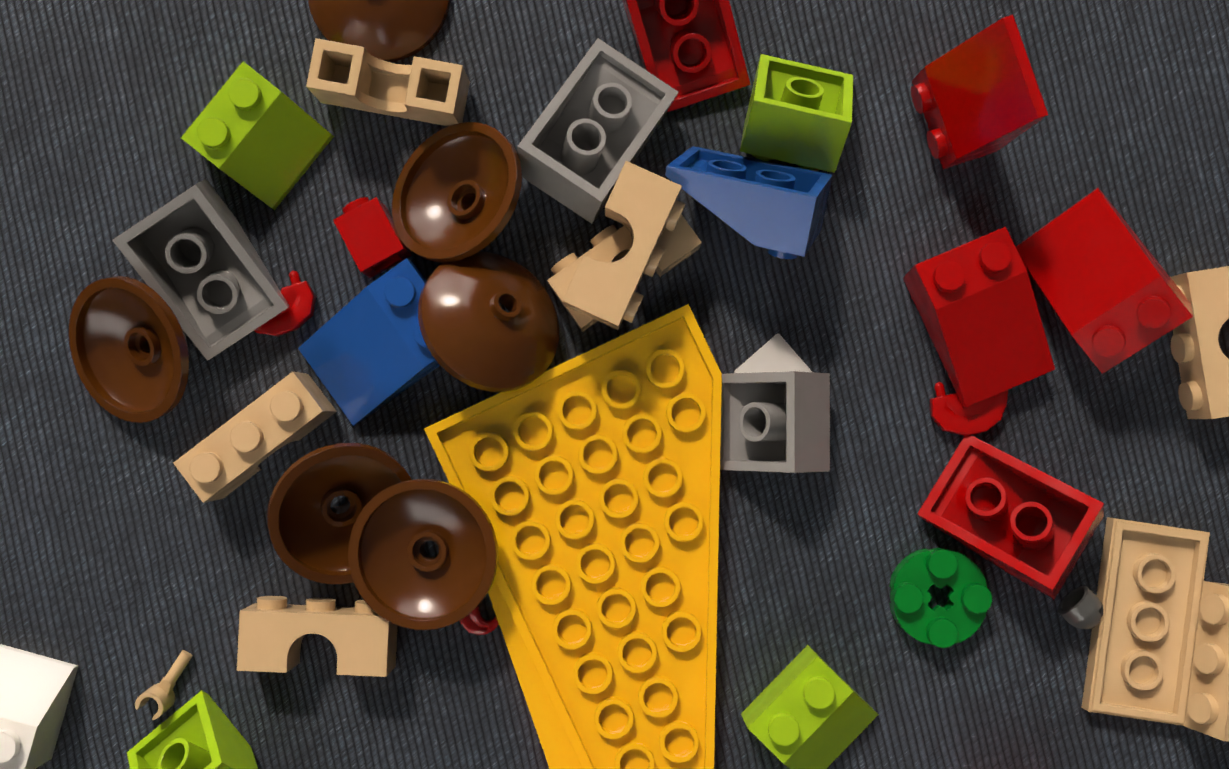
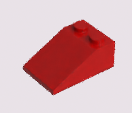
M623 0L644 69L679 92L667 112L751 85L729 0Z
M1013 14L1001 18L926 65L912 80L911 97L914 107L919 114H924L929 128L927 132L929 150L935 159L939 158L943 170L997 152L1048 116Z
M1099 187L1016 246L1023 263L1069 333L1102 374L1193 317L1190 301Z
M1006 226L914 265L903 277L905 285L963 408L1055 370L1028 271Z
M966 435L963 437L917 515L1008 574L1055 599L1103 519L1104 503L972 435Z

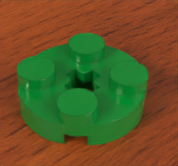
M944 548L916 550L901 560L891 575L889 584L891 588V603L889 604L893 618L907 634L922 643L935 645L940 648H948L966 640L979 629L986 617L987 610H989L992 604L991 592L987 588L986 579L979 567L970 558L954 550ZM934 585L940 589L945 586L948 587L947 598L949 601L944 607L936 605L933 609L929 607L928 603L931 601L932 596L928 590L931 586Z

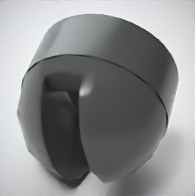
M1080 586L1071 591L1061 601L1057 612L1070 625L1078 629H1091L1100 623V619L1103 616V604L1087 586Z

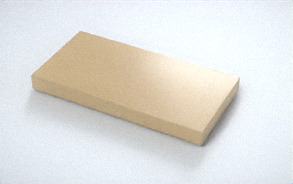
M1107 517L1096 595L1103 604V616L1100 619V623L1092 628L1081 708L1093 713L1184 726L1210 532Z

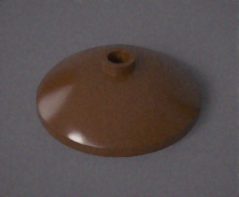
M308 0L314 22L327 40L365 47L369 54L378 59L396 62L418 53L435 38L447 17L450 0Z
M477 122L454 124L426 139L407 160L398 177L393 193V223L404 245L422 258L434 262L462 260L476 254L489 245L507 225L520 196L522 169L519 156L512 143L495 128Z
M479 251L462 260L443 262L430 275L421 291L418 304V320L423 339L436 361L459 381L480 390L507 392L517 390L532 383L551 364L559 342L557 313L544 286L531 272L519 263L499 254ZM499 302L503 304L509 312L502 310L499 305Z
M108 277L88 285L77 297L69 320L71 356L85 388L106 411L125 421L143 423L168 414L181 400L189 375L188 345L175 313L152 288L130 277Z
M338 443L318 448L306 454L285 471L274 487L267 511V526L276 553L291 570L309 580L325 584L354 583L349 567L348 549L350 535L357 517L366 504L378 493L397 483L412 480L411 477L393 456L381 449L366 444ZM335 497H347L345 503L341 506L331 505Z
M412 479L384 489L374 496L362 509L350 535L348 549L349 567L359 594L378 615L404 628L433 630L449 626L463 619L485 598L494 581L497 570V539L487 514L468 493L444 481ZM428 540L434 541L438 545L439 553L437 557L429 556L426 553L425 543Z

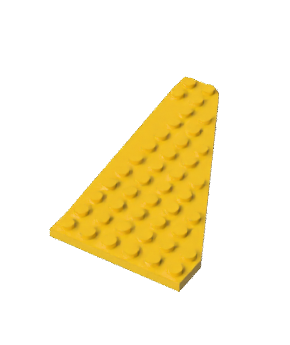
M689 304L543 372L532 383L522 388L500 392L424 428L448 482L468 493L479 503L490 519L495 531L498 545V564L494 581L488 594L549 769H714L722 373Z

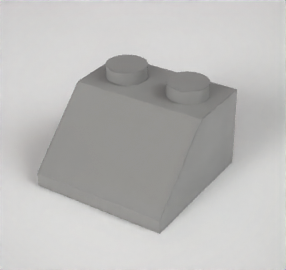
M789 371L722 374L720 470L782 473L829 472L830 373Z

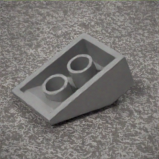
M597 38L517 146L516 153L521 163L522 178L593 224L605 207L625 161L632 164L635 162L679 92Z
M207 179L195 184L112 240L145 283L169 305L178 318L183 331L207 361L289 307V304L238 220Z

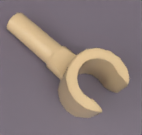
M182 650L160 683L151 686L136 699L135 709L139 710L150 698H153L158 704V711L152 720L158 719L169 710L175 702L173 688L176 685V681L193 655Z

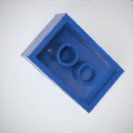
M692 146L668 164L665 173L668 179L681 185V189L754 246L767 248L770 255L781 259H795L797 256L805 257L821 232L833 176L832 174Z
M407 258L365 287L298 348L353 426L362 422L440 366L427 348L418 320L419 298L427 280L419 268Z

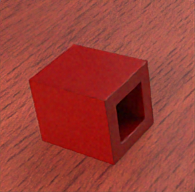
M368 197L356 199L342 209L343 215L333 219L359 271L370 278L412 256L409 248L399 238L394 227L393 218L386 205L377 197L371 200Z

